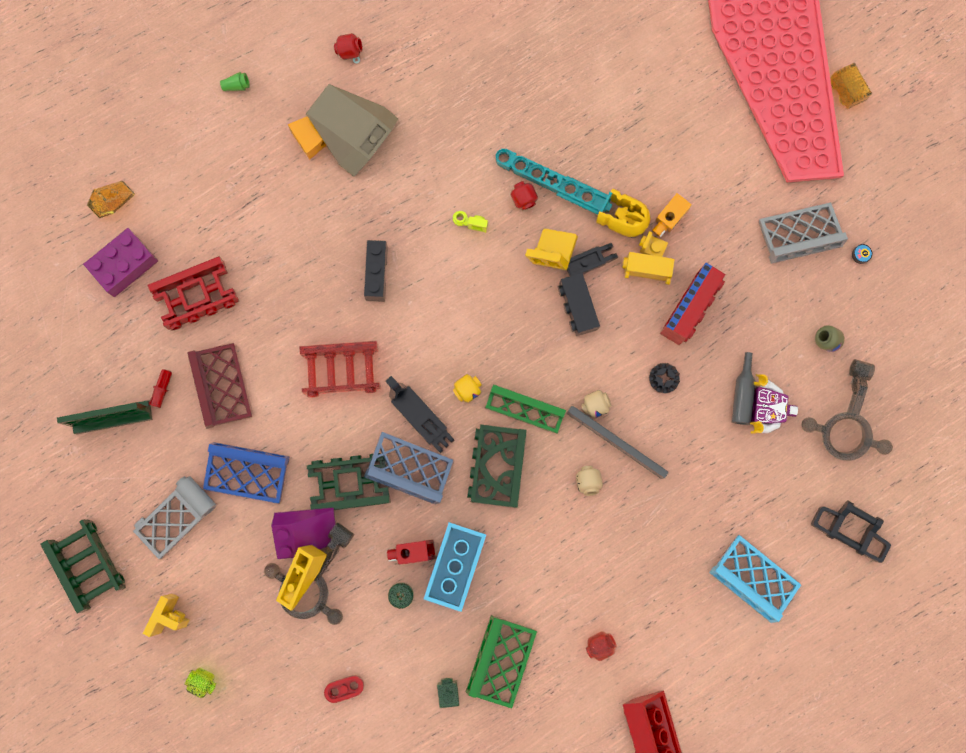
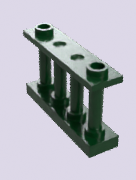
M85 519L79 521L82 529L59 542L46 540L40 544L77 614L91 609L89 605L90 600L113 587L116 591L126 588L123 575L117 572L96 533L98 530L95 523ZM84 536L88 537L91 543L90 547L69 559L64 558L62 554L63 548ZM96 552L101 563L77 577L74 576L71 571L72 566ZM105 570L110 580L87 594L83 593L80 588L81 583Z

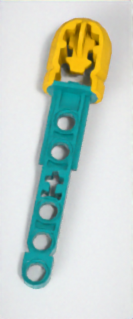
M505 148L498 150L496 153V163L498 166L508 171L511 169L514 174L597 214L596 223L602 226L607 225L608 229L623 236L636 237L644 233L649 226L651 219L649 210L645 204L626 194L621 195L620 191L612 189L609 194H605L574 178L561 175L523 156H517V153ZM506 154L509 156V160L501 162L499 156ZM518 162H523L526 167L523 170H518L515 165ZM540 170L542 175L539 178H535L532 176V172ZM556 178L557 183L551 185L550 180ZM566 186H574L575 192L567 193L565 191ZM589 193L592 196V200L586 202L582 199V195ZM610 201L614 202L618 206L624 207H618L615 213V216L618 217V219L613 218V216L610 214H605V212H609L612 207Z

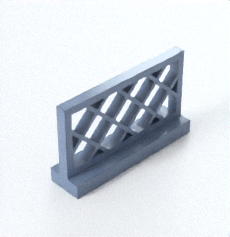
M381 432L364 477L436 505L441 502L443 497L442 492L453 460ZM384 438L392 442L393 449L384 451L382 446ZM403 446L408 447L412 454L405 459L402 458L399 448ZM395 450L400 461L390 464L386 454ZM421 453L426 454L430 461L423 466L420 465L417 455ZM381 456L384 457L387 467L382 469L374 466L376 459ZM413 457L418 468L408 471L404 461ZM439 460L447 463L445 471L440 473L435 466V462ZM399 463L402 464L405 470V474L401 476L396 475L392 468ZM431 464L436 475L426 478L422 468ZM417 470L420 471L423 481L419 483L414 482L410 475ZM435 477L438 478L440 483L438 491L431 488L428 480Z

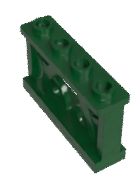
M480 424V429L476 428L475 440H478V447L473 448L472 459H476L475 467H471L470 478L473 479V487L469 486L467 498H471L472 503L518 508L527 430ZM488 433H494L499 438L500 444L496 445L494 439L491 438L492 443L487 445L484 438ZM501 433L518 436L517 439L503 442ZM482 446V448L488 452H486L484 456L480 459ZM507 448V453L512 451L514 456L507 458L504 449ZM500 451L503 460L507 464L514 466V469L505 471L496 481L488 472L485 464L493 455ZM480 469L484 478L477 481ZM508 476L511 480L510 483L506 484L503 482V486L500 485L501 480ZM482 484L486 486L484 492L488 491L491 486L494 490L490 496L482 497L478 493L479 486ZM498 491L510 497V502L492 499Z

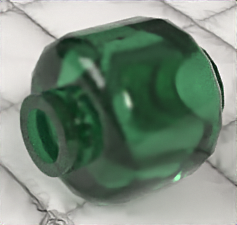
M398 582L389 589L388 600L393 607L403 609L413 602L414 590L408 583Z

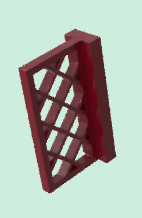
M234 343L196 352L195 350L187 352L206 429L252 417ZM223 350H232L233 356L229 362L219 357ZM210 354L215 358L210 366L202 362L201 355ZM217 359L227 364L222 373L212 368ZM229 366L237 370V375L233 380L224 375ZM210 370L219 375L214 385L206 379ZM222 377L231 382L226 392L217 387ZM234 384L242 390L238 398L228 393ZM214 389L224 394L219 403L211 399L210 395ZM226 396L236 400L230 410L221 405ZM238 402L246 406V414L238 415L233 412ZM219 407L229 412L225 419L216 420L215 413Z

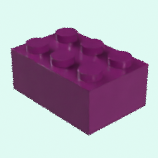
M127 228L83 265L107 293L116 297L155 265L158 260L138 236Z

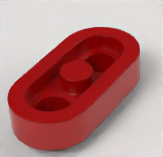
M357 675L333 681L326 686L324 696L331 703L356 697L363 691L364 681ZM352 682H356L358 684V687L356 689H353L351 687ZM333 688L338 689L339 693L337 695L332 693Z

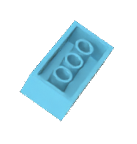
M450 522L448 523L424 600L462 612L486 534Z

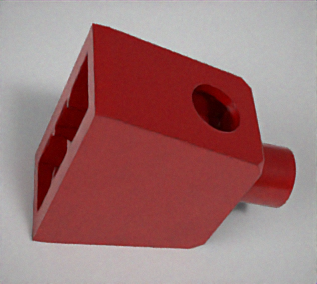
M432 539L397 544L396 549L387 550L388 561H398L400 565L436 559L434 541Z

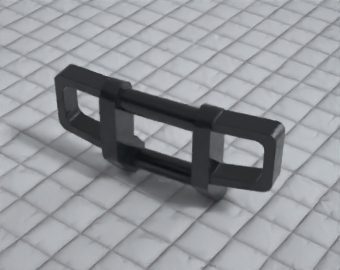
M849 500L844 503L838 512L827 507H819L811 522L814 528L827 534V537L839 540L855 549L856 553L861 556L864 555L878 563L884 561L891 547L888 541L876 534L884 520L879 517L875 518L862 511ZM824 511L835 516L829 530L818 524ZM849 513L870 523L860 543L838 532ZM873 538L883 544L879 557L867 552Z

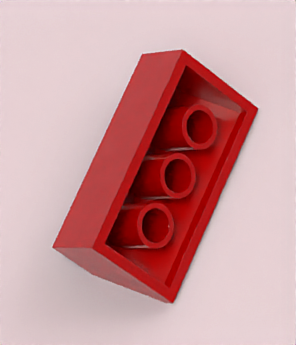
M664 691L637 697L623 704L635 753H682Z

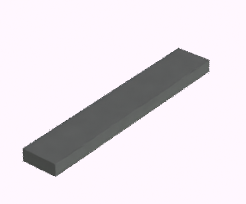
M574 406L570 407L566 413L567 415L660 479H664L667 476L668 471Z

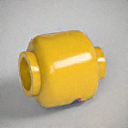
M466 374L454 383L453 392L461 402L469 403L481 394L480 386L482 384L476 376L472 377Z

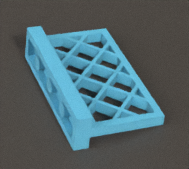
M740 535L735 538L717 565L709 572L771 623L781 620L783 617L782 613L801 586L800 583ZM739 542L745 546L746 554L737 555L736 546ZM751 556L760 558L762 567L753 568ZM739 557H747L748 568L739 569ZM727 559H734L735 570H729L723 565ZM772 568L775 570L777 579L768 580L766 569ZM762 569L764 581L755 582L753 570ZM740 571H749L751 582L745 583L742 581ZM782 581H788L794 586L790 592L784 593ZM778 582L779 594L770 593L769 583ZM765 583L766 595L757 593L756 584ZM780 596L781 606L779 609L773 606L771 597Z

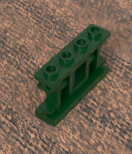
M369 454V458H362L361 455L351 456L350 460L342 461V458H333L330 463H323V460L311 461V465H306L308 477H318L320 496L310 497L311 510L323 508L340 510L391 503L389 487L379 488L378 482L362 477L361 467L353 468V465L370 463L373 454ZM383 456L376 459L375 462H379L380 465H374L375 467L381 469L387 467ZM341 467L339 470H333V481L324 482L323 472H315L317 469ZM357 472L359 491L341 493L339 474ZM374 483L375 493L383 492V496L359 499L356 497L357 495H364V484ZM335 488L336 498L344 497L343 501L318 504V500L326 499L325 489Z

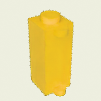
M629 252L627 257L623 258L622 268L625 269V278H629L630 275L666 281V285H670L674 259Z

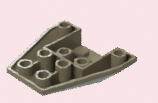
M328 84L306 113L338 164L353 177L371 159L398 121V118L384 106L331 84Z

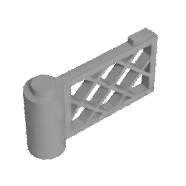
M184 476L176 483L175 491L146 519L142 517L134 525L136 529L133 532L158 559H162L194 526L217 506L190 476L187 478ZM175 497L180 501V510L171 509V501ZM159 512H166V523H157V514ZM171 512H180V524L170 523ZM184 512H190L196 519L190 524H184ZM146 525L152 526V537H146L141 532ZM157 526H166V537H156ZM170 526H180L177 537H170ZM156 540H165V549L161 553L156 548Z

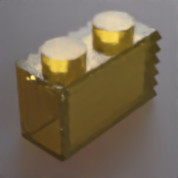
M856 63L835 71L830 77L832 88L837 90L840 95L839 100L841 104L845 105L847 109L866 101L872 95Z

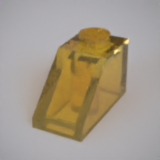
M122 180L93 189L87 206L98 218L114 214L135 193Z

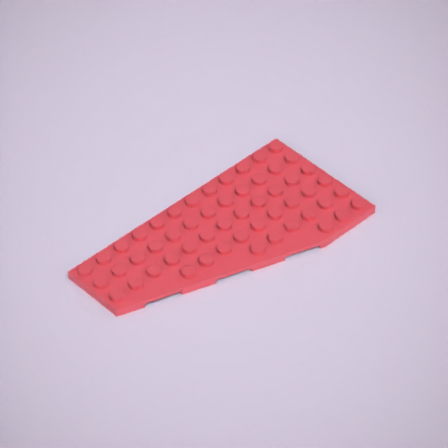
M708 0L712 32L786 182L842 178L844 176L819 0Z

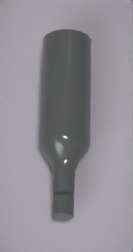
M745 352L743 370L736 379L732 423L750 425L752 422L755 393L754 382L756 381L751 372L753 353Z

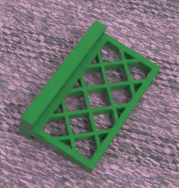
M491 615L465 691L467 695L512 709L537 631ZM503 624L510 626L513 634L504 639L500 633ZM524 631L531 633L529 641L521 644L517 635ZM515 637L519 646L509 651L505 642ZM503 643L507 653L497 658L494 653L495 647ZM521 649L524 655L523 659L515 664L511 654ZM509 656L513 666L502 670L499 661ZM497 663L500 673L490 677L488 668L492 664ZM515 669L517 678L509 683L505 673ZM503 676L507 685L496 690L492 680ZM490 682L494 692L488 695L481 694L482 686ZM508 688L511 693L509 702L501 700L498 693Z

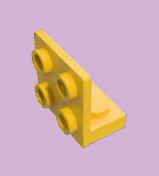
M543 229L537 248L535 250L527 248L525 256L533 264L567 270L578 236L574 233Z

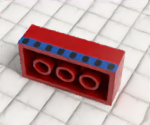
M705 263L693 278L660 334L677 345H680L682 342L686 343L688 339H691L696 331L693 327H696L703 320L706 314L703 311H706L716 298L714 296L725 283L723 278L726 274Z

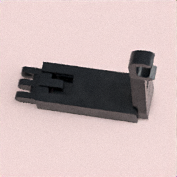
M392 376L386 380L390 387L389 397L392 399L391 403L429 445L432 444L441 453L443 449L439 446L440 443L446 448L449 446L444 440L445 438L451 443L455 441L446 431L447 427L409 386L406 387L403 383H398Z

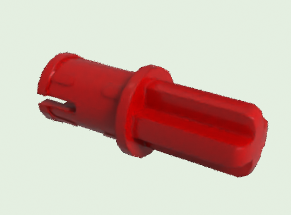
M161 370L156 386L153 385L154 391L149 405L161 408L164 396L169 391L167 386L172 375L171 371Z

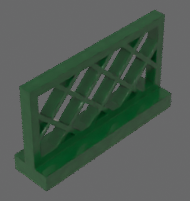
M147 400L57 417V423L73 427V434L77 435L153 419L151 406L149 405L150 401Z

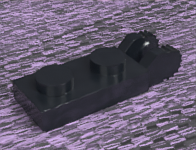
M609 243L601 247H595L571 257L567 268L569 276L580 273L585 274L617 259V253L605 258L602 255L603 252L611 250L613 244Z

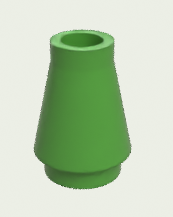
M238 72L224 80H220L223 91H245L250 86L246 73Z

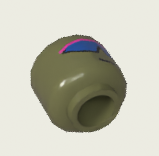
M830 325L821 327L815 335V342L818 347L828 352H835L844 344V334L841 330Z

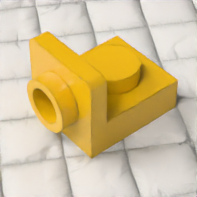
M649 231L647 236L643 235L639 243L641 250L639 253L662 257L668 242L652 236V232Z

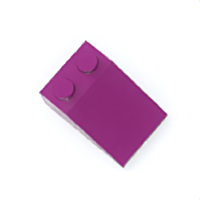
M334 508L274 513L271 527L277 559L294 558L298 547L313 545L320 550L338 543Z

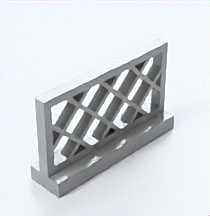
M831 202L762 218L758 221L770 252L769 259L771 264L840 248L848 240L846 232L843 233ZM827 209L830 215L829 218L826 219L818 215L819 211ZM807 214L813 217L811 223L809 224L800 219L801 215ZM789 218L795 221V224L791 228L783 224V220ZM815 219L825 223L822 230L812 225ZM771 222L777 225L776 230L773 232L767 229L765 223ZM797 223L807 227L804 234L794 229ZM829 225L835 229L836 233L829 234L824 229ZM779 227L789 231L786 238L776 233ZM811 229L819 233V236L813 239L806 234ZM791 233L801 237L800 242L794 243L788 240ZM773 237L784 242L782 246L774 248L772 244Z

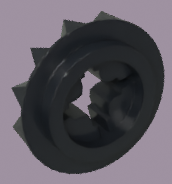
M660 363L651 370L649 381L657 392L670 393L677 388L680 382V373L676 370L675 366L669 363ZM667 371V377L672 380H667L663 386V379L658 376L664 375Z

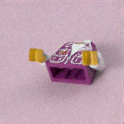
M756 374L759 382H754V385L761 387L755 388L752 422L750 423V425L754 426V431L750 432L751 434L770 433L780 428L781 424L787 421V416L796 417L798 406L788 405L789 397L783 393L782 389L768 380L766 375Z

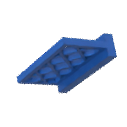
M216 442L209 444V457L203 489L280 503L290 456ZM214 456L221 457L225 465L217 469L213 464ZM235 460H239L244 466L237 473L230 465ZM254 463L259 464L263 469V472L256 477L249 468ZM227 466L233 476L225 481L219 471ZM273 467L281 468L280 477L276 480L268 472ZM244 470H247L252 478L246 484H243L238 476ZM265 473L271 483L263 488L257 478ZM214 474L222 482L217 487L209 485L210 477ZM234 477L241 486L237 490H231L227 484ZM252 481L260 489L255 494L250 493L246 488ZM272 484L277 490L276 498L269 497L265 492V489Z

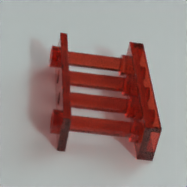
M377 341L299 346L300 355L305 357L308 364L309 388H302V393L307 395V397H319L321 393L365 390V393H376V389H381L380 383H374L372 355H374V352H379ZM355 353H363L365 355L366 384H355L353 361ZM343 354L346 357L347 385L336 386L334 358L336 355ZM317 356H324L327 360V387H316L315 359H317Z

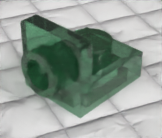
M453 678L441 679V682L437 683L439 707L460 706L457 680L453 681Z

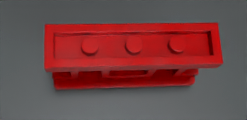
M220 256L148 284V288L153 294V299L157 302L164 299L169 310V314L161 316L165 328L172 331L180 329L185 323H195L200 320V317L205 315L212 316L218 313L217 310L232 308L236 305L235 303L239 302L233 288L224 290L220 276L228 274ZM213 274L215 283L206 286L202 277ZM200 285L205 299L189 305L184 291ZM177 288L180 297L171 300L167 291ZM219 289L223 299L213 302L209 293ZM183 304L185 311L188 313L177 317L174 307Z

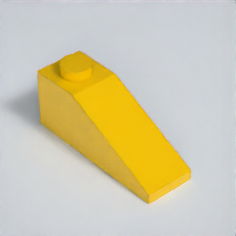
M313 545L298 547L276 601L292 611L320 572L327 554Z

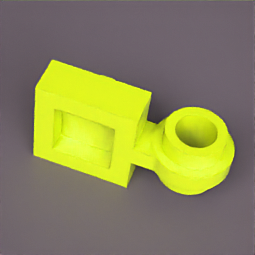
M457 211L453 215L455 225L468 226V229L486 233L488 220H485L484 217L475 215L468 218L467 214L463 211ZM463 217V220L459 221L457 218Z

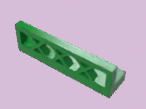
M494 384L485 407L491 411L558 434L562 419L566 413L564 409ZM493 396L502 398L505 405L499 408L491 406ZM517 403L520 405L522 412L513 414L508 406ZM532 409L537 410L541 418L535 421L530 420L526 412ZM549 416L558 418L556 427L547 426L545 418Z

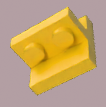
M168 594L160 597L142 634L152 637L161 634L165 626L175 631L187 627L189 619L185 618V614L177 610L172 612L179 596Z

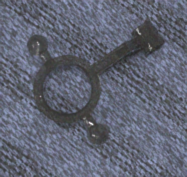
M857 359L852 361L849 369V375L853 376L851 381L853 394L847 412L836 414L825 425L818 424L811 417L805 418L801 424L805 432H821L826 450L832 456L846 461L862 457L870 447L876 448L882 455L891 453L893 445L889 440H873L870 424L864 417L859 415L868 389L867 381H870L873 377L875 365ZM843 419L856 421L862 430V440L859 446L850 452L837 451L830 441L832 427Z
M337 523L328 534V538L331 541L325 550L327 556L320 572L314 579L320 591L317 604L306 612H300L295 609L290 611L281 604L286 613L294 618L308 619L322 612L327 616L328 622L332 625H337L342 621L343 614L339 609H331L326 606L329 592L327 583L322 575L339 552L340 547L343 549L347 547L354 537V533L340 523ZM270 563L266 565L264 569L265 576L269 579L276 578L280 581L281 589L286 576L280 572L277 564Z

